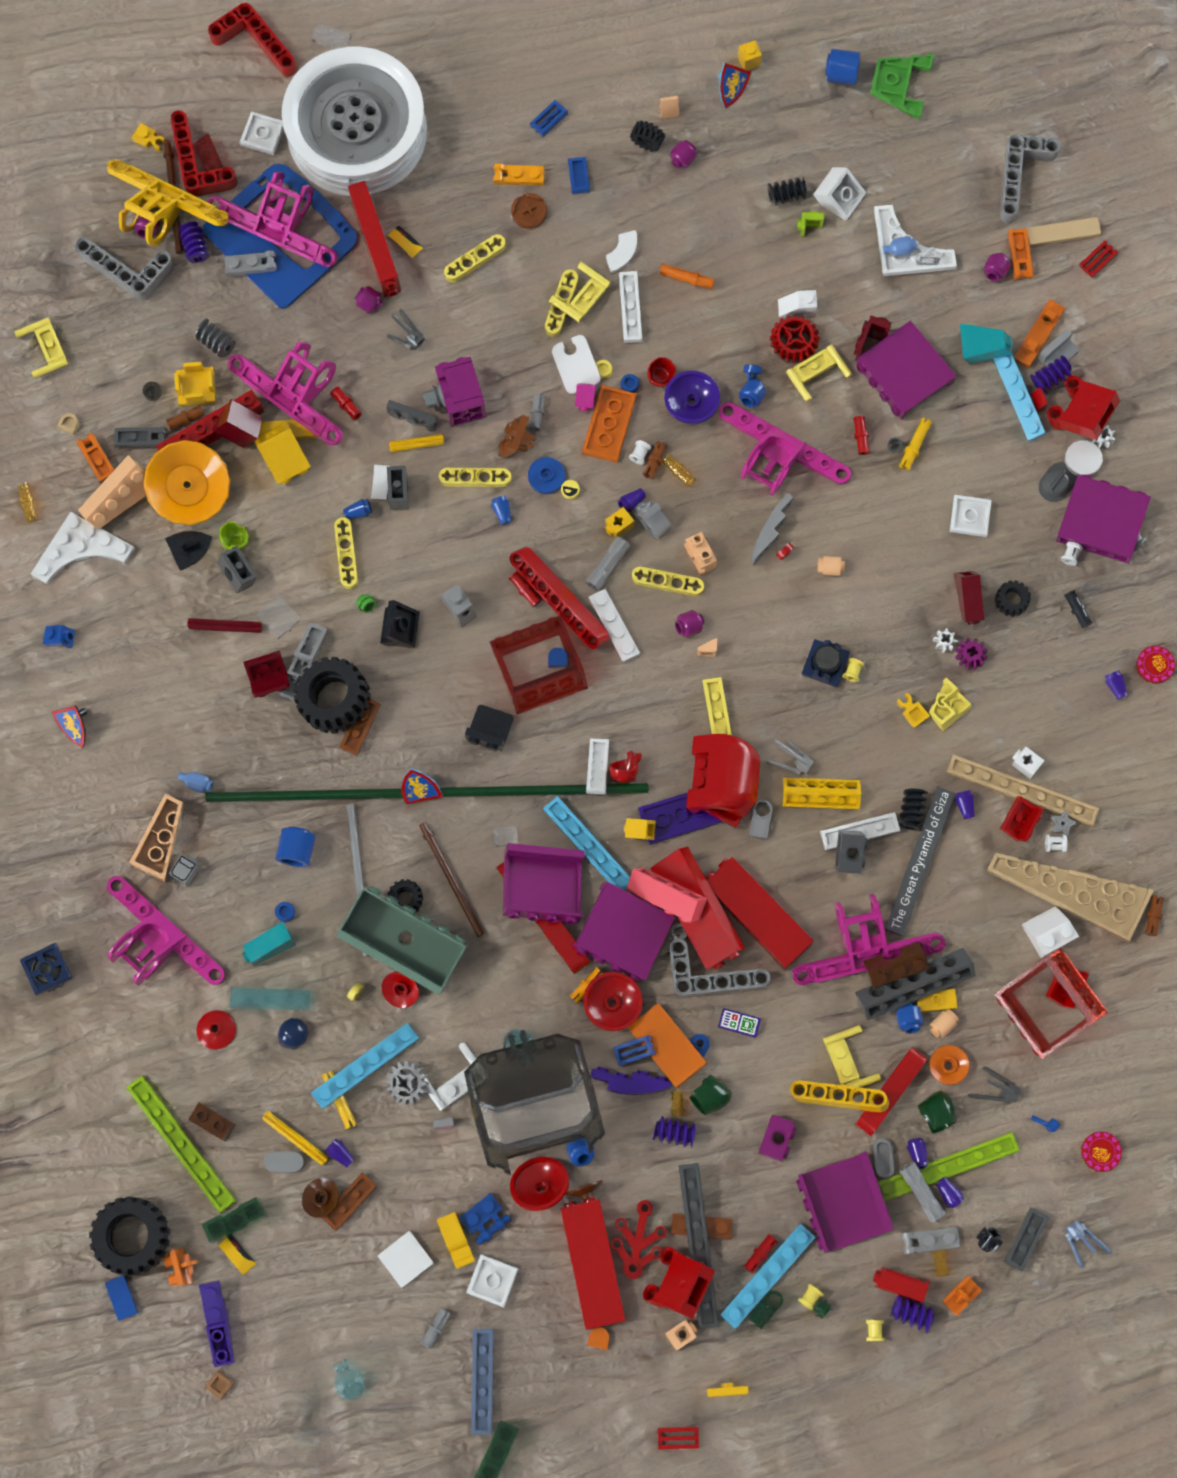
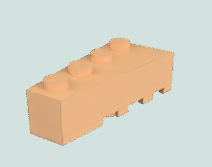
M128 455L78 511L89 523L99 530L146 496L143 485L145 468Z
M167 794L164 795L129 862L131 866L164 882L167 880L184 804L182 801Z

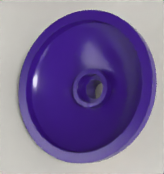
M685 371L674 376L667 384L664 394L665 406L668 412L682 423H702L710 419L717 411L720 403V391L716 382L707 374L699 371ZM693 400L695 401V403L690 404L689 401Z

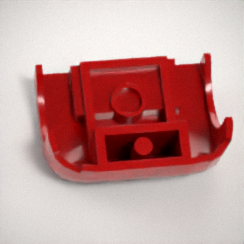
M729 734L693 736L692 755L695 756L692 789L688 790L686 808L692 813H697L703 809H720L728 811L736 817L742 818L747 816L746 813L751 810L753 805H756L758 795L760 755L756 748L746 740Z

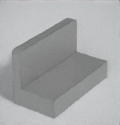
M1066 329L1040 352L1038 360L1047 367L1049 363L1054 364V360L1060 359L1062 355L1068 361L1079 352V348L1070 340L1072 333Z

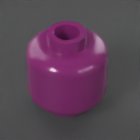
M687 140L678 142L670 152L671 163L679 169L681 167L688 168L697 156L696 147Z
M138 215L134 229L138 236L146 239L145 227L151 221ZM160 220L154 226L152 237H154L159 230L161 224Z
M995 253L988 257L983 270L989 280L999 281L1006 277L1011 264L1005 254Z
M370 286L361 287L355 297V300H357L356 306L369 314L374 310L378 311L383 303L380 301L382 295Z
M694 610L680 614L675 621L676 631L679 635L686 638L702 632L704 625L703 616Z

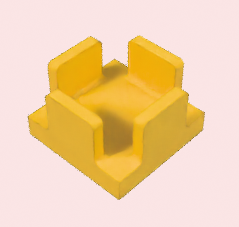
M202 362L184 363V369L176 370L174 379L179 407L216 404L213 366L203 367Z

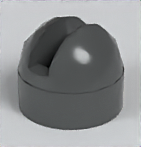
M897 437L891 438L887 443L888 450L892 453L899 452L902 448V441ZM890 444L899 445V448L890 447Z

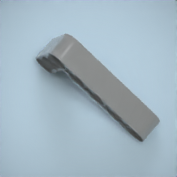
M1019 134L1009 137L1005 149L1000 203V219L1002 222L1012 223L1016 218L1019 209L1023 159L1055 160L1061 147L1057 139Z
M79 238L75 243V248L81 259L140 301L147 300L174 268L170 254L166 251H160L139 274H136L88 238ZM102 257L101 260L95 261L97 258ZM116 267L115 270L109 271L111 268ZM151 274H156V276L149 278ZM130 277L128 281H123L125 278ZM144 287V290L137 291L139 288Z
M674 939L670 944L674 992L679 997L685 998L759 990L766 988L770 982V974L765 969L691 976L687 943L683 939ZM680 944L683 946L684 951L676 953L673 947ZM677 964H684L686 971L679 973L676 971L675 966ZM757 975H764L766 982L763 984L756 981ZM744 977L747 980V984L740 986L737 984L736 979ZM719 979H725L728 985L725 988H720L716 982ZM705 981L708 984V988L700 990L697 987V983ZM680 983H685L689 989L686 992H681L677 986Z

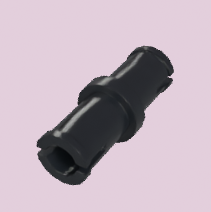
M1073 590L1065 594L1064 597L1072 609L1071 613L1072 615L1075 614L1081 628L1083 629L1093 624L1085 610V604L1081 603L1076 591Z

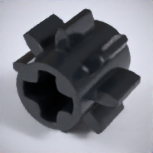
M984 1227L976 1236L979 1240L978 1246L985 1252L992 1250L995 1253L1003 1243L1000 1240V1232L993 1227L988 1229Z

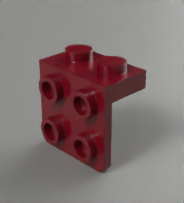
M872 315L869 321L865 320L853 353L856 355L855 361L862 355L868 337L882 341L889 336L891 322L886 318H877Z
M280 650L243 662L254 698L265 697L269 693L276 691L281 692L290 686Z

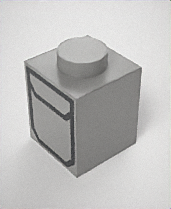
M181 854L170 870L169 875L188 887L200 869V866L197 864L198 860L190 855L185 857Z

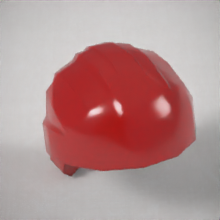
M629 751L627 752V759L610 764L609 773L611 777L622 784L633 782L638 773V763L642 758L641 753H636L634 756V752Z

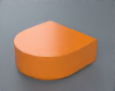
M601 1327L594 1328L590 1332L587 1346L607 1350L609 1343L608 1332Z

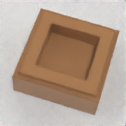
M217 1370L205 1388L222 1400L234 1382Z

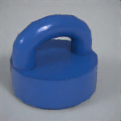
M745 364L743 372L747 373L748 380H756L757 374L762 373V367Z

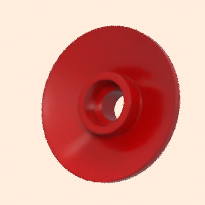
M395 971L389 973L382 981V994L391 1005L398 1008H407L417 1001L419 986L412 979Z
M210 1011L200 1018L196 1029L197 1037L201 1044L209 1049L219 1050L225 1048L235 1037V1022L224 1011ZM218 1026V1031L212 1032V1027Z

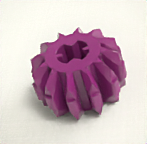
M970 638L966 639V643L961 641L959 643L960 647H957L955 650L958 653L955 659L961 660L959 666L965 664L966 670L970 666L973 670L977 669V665L982 667L984 665L983 661H986L988 658L985 655L988 650L982 648L984 642L977 644V638L973 642H971ZM970 651L974 652L973 657L969 656Z

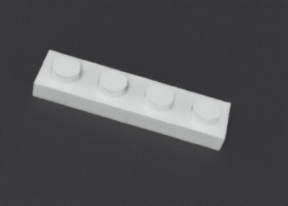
M637 271L619 272L624 343L642 342Z
M606 589L589 596L588 599L603 627L608 631L609 638L621 661L625 663L639 656L640 652Z
M893 812L820 831L824 849L827 851L837 848L839 830L862 831L867 840L898 833L900 832V827L896 814Z

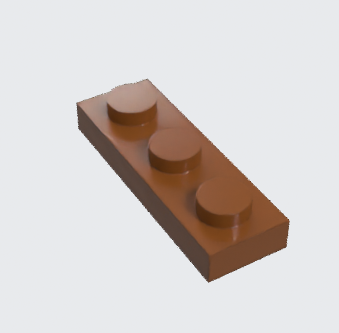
M371 699L367 701L370 705L368 710L363 712L365 714L364 718H359L356 721L358 723L356 726L353 727L351 725L348 727L349 730L346 731L339 746L341 750L358 756L381 707L380 703Z
M362 1172L339 1197L335 1210L322 1219L337 1232L377 1185Z
M672 1213L671 1234L687 1236L685 1214ZM705 1216L708 1238L731 1240L733 1219Z

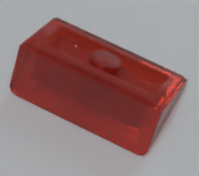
M207 133L193 144L205 171L223 168L210 135Z

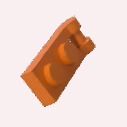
M1027 228L1008 230L1013 279L1018 280L1020 277L1033 278ZM1019 266H1025V270H1020Z
M91 432L87 435L88 437L83 440L79 439L76 443L102 484L114 471V468ZM91 443L93 444V446L86 449V446H88Z

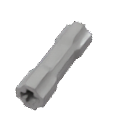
M617 536L598 566L587 578L586 584L595 591H600L607 581V577L629 549L630 544Z
M911 1161L902 1166L899 1171L920 1202L929 1221L932 1223L942 1218L946 1213L929 1189L915 1162Z

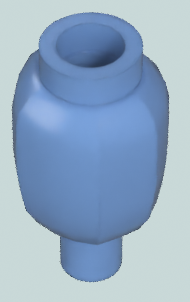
M909 236L896 238L891 241L890 245L883 246L884 254L891 252L896 256L910 254L913 250L917 249L915 238L911 239Z
M180 772L177 779L184 781L185 785L193 791L199 793L210 792L213 787V781L206 775L196 772L188 774Z

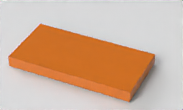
M601 385L582 449L583 455L618 463L637 393Z
M659 1003L628 1027L636 1039L651 1035L650 1041L653 1043L654 1047L652 1048L656 1053L651 1057L676 1089L707 1065L704 1058ZM644 1041L640 1044L643 1046L646 1045V1042Z

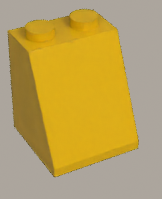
M287 421L263 433L255 440L256 446L277 484H286L292 480L293 476L297 474L301 476L309 471L308 468L311 466Z

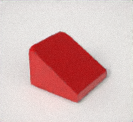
M1040 387L1030 394L1038 413L1045 411L1048 404L1045 394Z

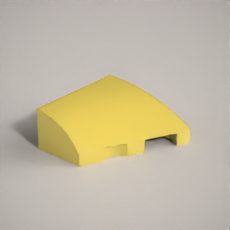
M946 677L943 680L940 693L936 696V702L929 711V715L939 728L945 731L972 708V704L959 693L958 688Z

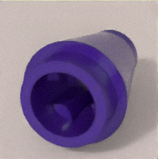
M639 488L621 496L620 500H618V505L620 508L624 507L627 512H632L646 498V494Z
M1119 670L1105 676V682L1117 700L1128 695L1123 674H1120Z
M971 790L956 793L955 801L963 818L975 817L974 795L971 794Z
M923 1138L909 1140L907 1142V1150L913 1162H915L918 1169L928 1167L926 1142L923 1141Z
M335 1139L325 1149L328 1156L346 1168L354 1161V1158L342 1141L339 1142Z
M946 1177L936 1182L946 1205L954 1208L964 1200L962 1197L963 1193Z

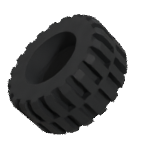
M325 657L321 658V662H312V666L310 668L306 667L303 670L304 674L302 676L299 675L297 678L299 684L294 687V692L296 693L294 695V702L297 704L296 708L313 728L319 729L324 733H328L330 730L334 734L338 733L340 729L345 732L349 730V726H356L358 724L356 721L359 718H364L365 714L363 712L368 710L370 705L367 702L371 699L370 687L365 677L353 663L350 664L344 658L340 661L338 657H331V660ZM333 682H344L347 684L346 697L338 706L330 709H322L317 706L318 695L326 685Z
M120 1197L115 1199L114 1202H108L104 1205L105 1208L99 1210L96 1214L98 1216L97 1219L92 1221L91 1226H93L92 1232H89V1238L92 1239L90 1248L95 1253L93 1255L95 1259L100 1261L101 1266L105 1269L121 1275H139V1273L150 1271V1268L153 1266L156 1267L160 1263V1258L165 1256L166 1246H169L170 1240H168L170 1228L167 1227L168 1221L163 1216L162 1211L153 1203L136 1197ZM126 1217L139 1218L145 1223L148 1231V1238L144 1248L135 1255L119 1253L114 1248L112 1241L115 1226Z

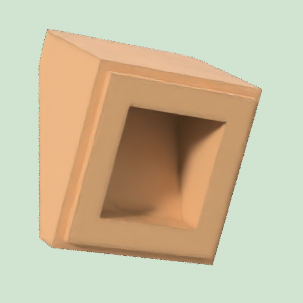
M678 96L660 99L662 119L679 116Z
M717 638L699 646L697 655L715 657L717 653Z

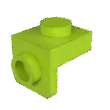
M818 211L802 212L801 219L797 221V230H801L802 237L805 235V227H823L824 213H819Z

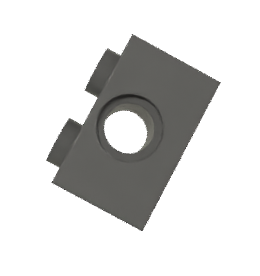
M406 466L387 467L390 510L408 509L409 497Z
M238 546L221 553L217 563L235 592L239 593L252 587L257 576Z
M838 831L834 867L838 872L861 874L862 868L865 867V856H863V853L868 844L867 837H865L862 831ZM856 848L855 854L848 856L849 849Z

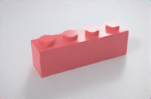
M644 867L633 869L626 889L632 895L648 901L649 904L665 909V913L681 917L680 919L686 923L700 920L707 898Z

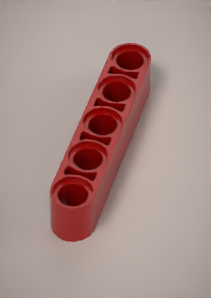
M911 1047L880 1089L889 1100L888 1109L884 1112L864 1111L855 1125L869 1136H872L928 1058ZM879 1097L874 1101V1104L880 1105L884 1102V1099Z

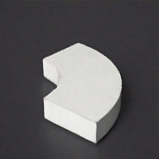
M636 230L618 234L619 242L613 252L606 255L610 274L623 269L636 252Z

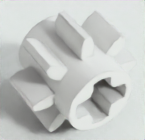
M1109 425L1104 427L1097 440L1093 439L1092 443H1096L1098 448L1104 446L1109 448L1110 443L1115 441V438L1112 437L1115 430L1111 431Z
M948 628L944 632L938 630V637L933 638V642H937L935 649H941L942 653L947 649L952 651L953 646L951 644L955 645L957 643V640L953 639L955 632H948Z

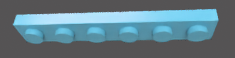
M1013 353L994 358L1028 441L1031 442L1046 435L1045 428Z
M558 796L543 808L544 812L578 850L584 851L585 858L607 882L625 891L630 876Z
M406 1023L312 1091L311 1095L322 1110L418 1041L419 1037L409 1024Z
M800 1223L720 1316L736 1329L814 1240L815 1236Z

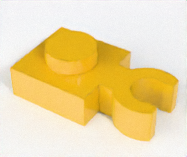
M140 123L131 137L134 142L146 148H149L150 144L153 145L156 151H161V147L157 145L158 142H166L163 136H156L157 132L142 123Z
M906 693L905 698L907 702L903 703L898 699L897 705L900 708H905L902 715L915 729L927 720L930 715L918 701L913 704L911 695Z

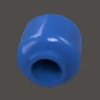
M758 380L746 381L739 392L741 403L750 408L759 406L766 395L765 387Z
M909 1003L899 1008L896 1012L898 1026L905 1033H916L924 1024L921 1009L917 1005Z
M575 1137L567 1144L566 1151L570 1161L575 1166L588 1165L594 1159V1149L590 1140L586 1137Z

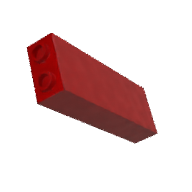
M364 180L348 185L351 203L383 296H395L401 292L399 278L366 182Z
M689 847L677 849L650 868L652 872L707 898L700 920L686 923L680 919L681 917L677 916L706 970L712 968L718 970L726 965L724 963L726 960L732 961L739 957V952L744 950L745 947Z
M733 857L729 860L725 858L718 865L719 869L715 873L711 871L705 877L719 903L785 971L813 944L814 940Z
M595 1197L583 1200L584 1203L577 1205L575 1201L564 1204L563 1208H560L586 1330L625 1321L600 1200H595Z

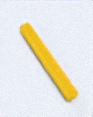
M270 1111L264 1114L262 1117L263 1121L320 1165L326 1164L329 1159L328 1156Z

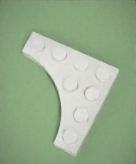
M893 205L874 206L883 276L956 269L954 249L927 248L920 245L917 240V249L913 250L910 254L898 256L891 252L884 254L883 246L890 245L891 241L896 238L911 236L907 235L900 227Z
M70 512L31 572V575L48 585L64 569V566L74 561L77 562L90 557L100 556L126 564L135 547L101 528L98 530L87 520Z

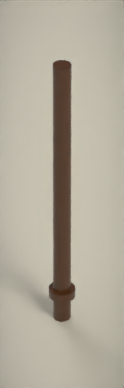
M165 142L163 157L166 159L168 183L176 187L173 165L174 152H172L171 143ZM178 215L173 223L176 254H183V245L179 232L180 218Z
M426 822L421 823L419 827L424 834L422 837L424 840H427L477 937L484 935L479 922L433 837V831H430Z

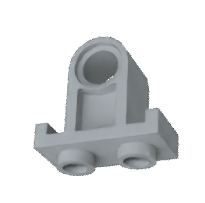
M642 501L634 508L633 517L636 520L639 519L656 540L660 539L672 528L671 523L661 512V507L657 502Z

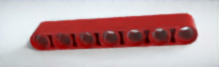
M523 547L510 554L509 560L512 566L587 647L596 649L609 641V633L532 549Z
M502 862L496 868L504 878V862ZM542 919L535 921L574 974L590 964L587 956L576 952L577 948L572 946L576 941L561 921L556 923H550Z

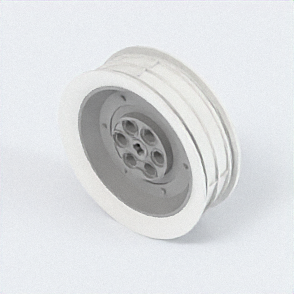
M342 47L322 53L307 62L295 74L283 98L282 123L292 158L298 169L307 179L326 191L350 196L348 185L365 180L370 195L380 193L406 178L415 168L423 154L427 139V123L421 90L407 67L385 52L368 47Z

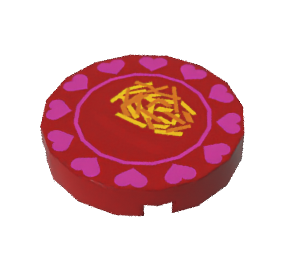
M1161 646L1147 647L1137 658V672L1145 681L1152 682L1153 684L1163 683L1172 676L1175 670L1174 657L1169 650Z
M1099 1131L1085 1138L1081 1146V1156L1089 1168L1094 1171L1105 1172L1112 1170L1118 1165L1122 1157V1148L1115 1136L1108 1132Z

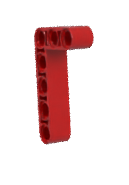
M249 3L238 5L209 25L208 33L212 44L221 46L246 29L284 76L291 77L296 73L294 57Z
M181 110L174 111L170 119L186 192L199 197L234 189L238 181L234 170L230 167L199 172L187 116Z

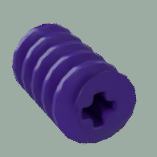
M195 221L184 223L179 227L186 258L191 263L201 262L209 258L207 246H204L206 244V241L203 239L204 234L201 233L203 231L202 227L198 226V223Z
M1062 355L1060 359L1054 360V364L1049 363L1047 367H1042L1041 371H1036L1035 375L1031 374L1030 378L1037 389L1041 387L1043 392L1046 393V386L1049 389H1053L1052 382L1059 385L1058 379L1064 382L1065 374L1070 377L1072 368L1067 358Z
M661 1116L659 1121L656 1122L653 1140L655 1141L656 1137L659 1136L660 1142H663L665 1137H667L668 1144L675 1139L677 1146L683 1141V1147L686 1148L688 1143H691L692 1149L696 1131L695 1123H692L691 1127L688 1128L686 1121L680 1126V1121L676 1120L673 1125L672 1118H669L665 1123L664 1116Z
M901 1295L896 1297L890 1312V1316L894 1314V1321L902 1317V1324L910 1320V1327H913L915 1323H918V1330L925 1326V1333L929 1332L935 1316L932 1307L925 1311V1305L921 1304L917 1308V1301H913L910 1305L909 1298L902 1302Z

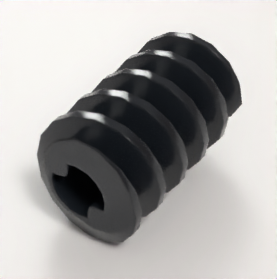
M797 177L795 183L792 179H789L788 184L784 180L781 181V185L778 182H774L773 187L770 183L767 184L770 202L773 201L775 206H777L778 200L784 204L785 198L788 199L789 203L792 202V197L799 201L800 195L803 200H806L807 190L804 177H802V182Z
M918 788L905 789L903 794L906 797L902 798L904 804L901 805L903 812L900 813L902 819L898 823L908 830L922 831V828L918 827L917 824L924 822L918 818L925 816L920 809L926 808L921 802L927 801V798L923 797L922 794H928V792Z

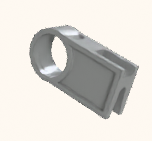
M759 800L754 805L749 837L767 840L773 811L769 801ZM766 804L770 808V813L767 816H760L756 813V806Z

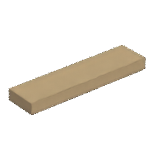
M1098 217L1029 227L1027 228L1029 247L1099 237L1101 236Z

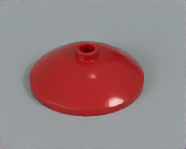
M606 972L595 977L587 986L583 997V1006L588 1019L595 1026L606 1031H620L631 1026L640 1015L643 1003L642 994L636 982L629 976L619 972ZM609 1000H615L616 1005L610 1006Z
M536 1157L527 1160L515 1170L510 1181V1193L513 1200L521 1208L529 1211H543L555 1206L563 1199L569 1187V1175L566 1168L561 1162L551 1157Z

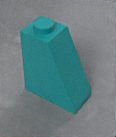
M960 324L963 359L969 364L1012 354L1013 339L1004 330Z
M281 922L243 945L245 951L242 954L247 963L251 962L255 966L296 946L287 926L284 922Z

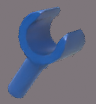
M1033 1115L1031 1117V1120L1042 1124L1050 1132H1056L1060 1127V1123L1053 1118L1047 1122Z

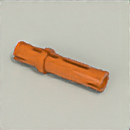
M662 263L659 275L690 283L694 287L697 285L712 290L715 278L703 276L699 272H689Z

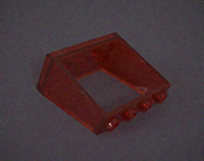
M561 615L551 617L541 623L532 624L530 627L516 630L511 634L489 641L517 715L588 689L584 668ZM559 635L571 666L514 687L502 656Z
M1061 948L1047 955L995 993L999 1005L1006 1009L1009 1019L1016 1023L1022 1037L1029 1041L1033 1052L1040 1056L1041 1059L1108 1013ZM1047 967H1049L1086 1018L1050 1044L1013 994L1015 989Z

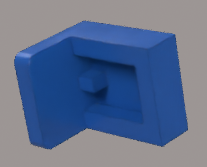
M64 625L46 626L43 644L46 646L62 645L72 648L75 630Z

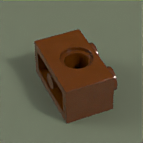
M201 1103L197 1104L188 1119L226 1142L236 1124Z

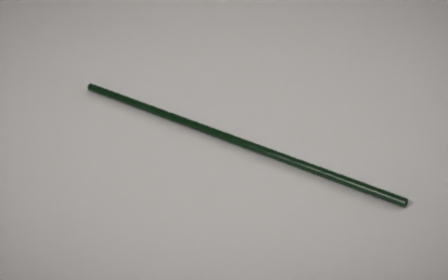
M648 783L606 784V794L648 793ZM586 785L440 788L443 797L586 794ZM401 788L206 792L205 794L206 802L403 798Z

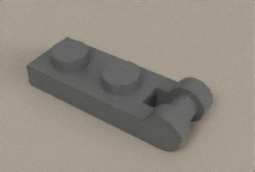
M392 400L388 401L386 407L390 416L397 419L400 417L404 418L414 425L417 423L424 425L430 432L437 429L434 415Z
M114 428V447H156V445L165 441L167 428ZM153 435H157L158 439L153 440Z

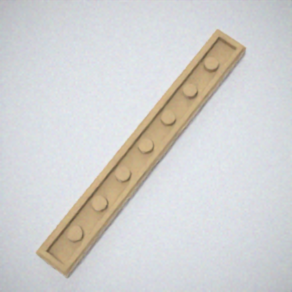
M954 754L946 771V774L1014 799L1017 796H1021L1034 806H1041L1044 810L1058 815L1067 811L1069 819L1090 827L1094 826L1099 811L1098 807Z

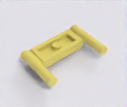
M580 262L577 268L590 276L591 279L571 303L566 305L555 296H552L549 302L577 322H580L611 284L610 281L583 262Z
M49 317L14 331L17 338L34 331L47 360V366L31 372L34 379L69 365Z
M832 344L786 371V374L806 402L810 401L812 397L803 384L834 367L835 364L838 365L846 378L852 376V372Z
M860 1025L823 1038L840 1085L862 1088L881 1081L879 1073L860 1080L849 1048L844 1040L861 1033L862 1028Z

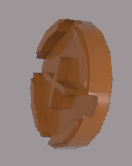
M526 193L523 196L517 197L511 207L513 221L518 226L526 229L540 226L547 217V206L544 200L533 193Z

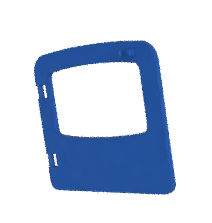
M273 164L230 202L243 208L248 207L266 190L267 184L272 180L274 172L280 171L284 173L283 183L298 194L301 193L303 186L310 184L288 166ZM266 178L268 182L262 187L259 186L258 183ZM315 188L311 206L340 237V240L332 247L337 253V262L333 266L325 267L315 262L308 269H303L272 242L229 222L224 226H215L206 222L202 226L204 236L225 256L265 253L269 250L276 252V259H274V263L277 265L276 271L245 275L281 309H286L353 250L357 243L355 230ZM308 193L303 198L305 201L307 200ZM326 252L324 260L328 263L331 262L332 255Z

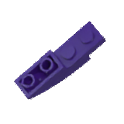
M602 1067L592 1068L590 1075L592 1079L609 1083L608 1092L624 1095L654 1094L668 1090L671 1086L668 1078L658 1075L656 1078L649 1076L648 1072L638 1070L637 1073L633 1072L631 1079L627 1078L628 1075L616 1072V1075L610 1074L608 1069Z
M220 1280L199 1284L214 1367L232 1364L235 1362L227 1308Z

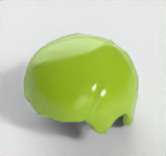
M235 521L225 523L219 531L220 542L227 550L236 546L242 550L248 544L249 536L245 527L237 525Z

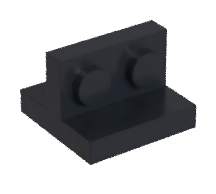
M395 600L388 601V607H385L380 644L385 646L401 644L408 648H415L420 611Z

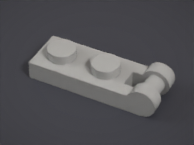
M272 250L265 253L224 256L226 276L266 273L277 270V265L274 263L276 252Z
M957 1227L901 1234L905 1244V1248H903L904 1254L960 1248ZM917 1238L918 1246L913 1247L912 1239Z

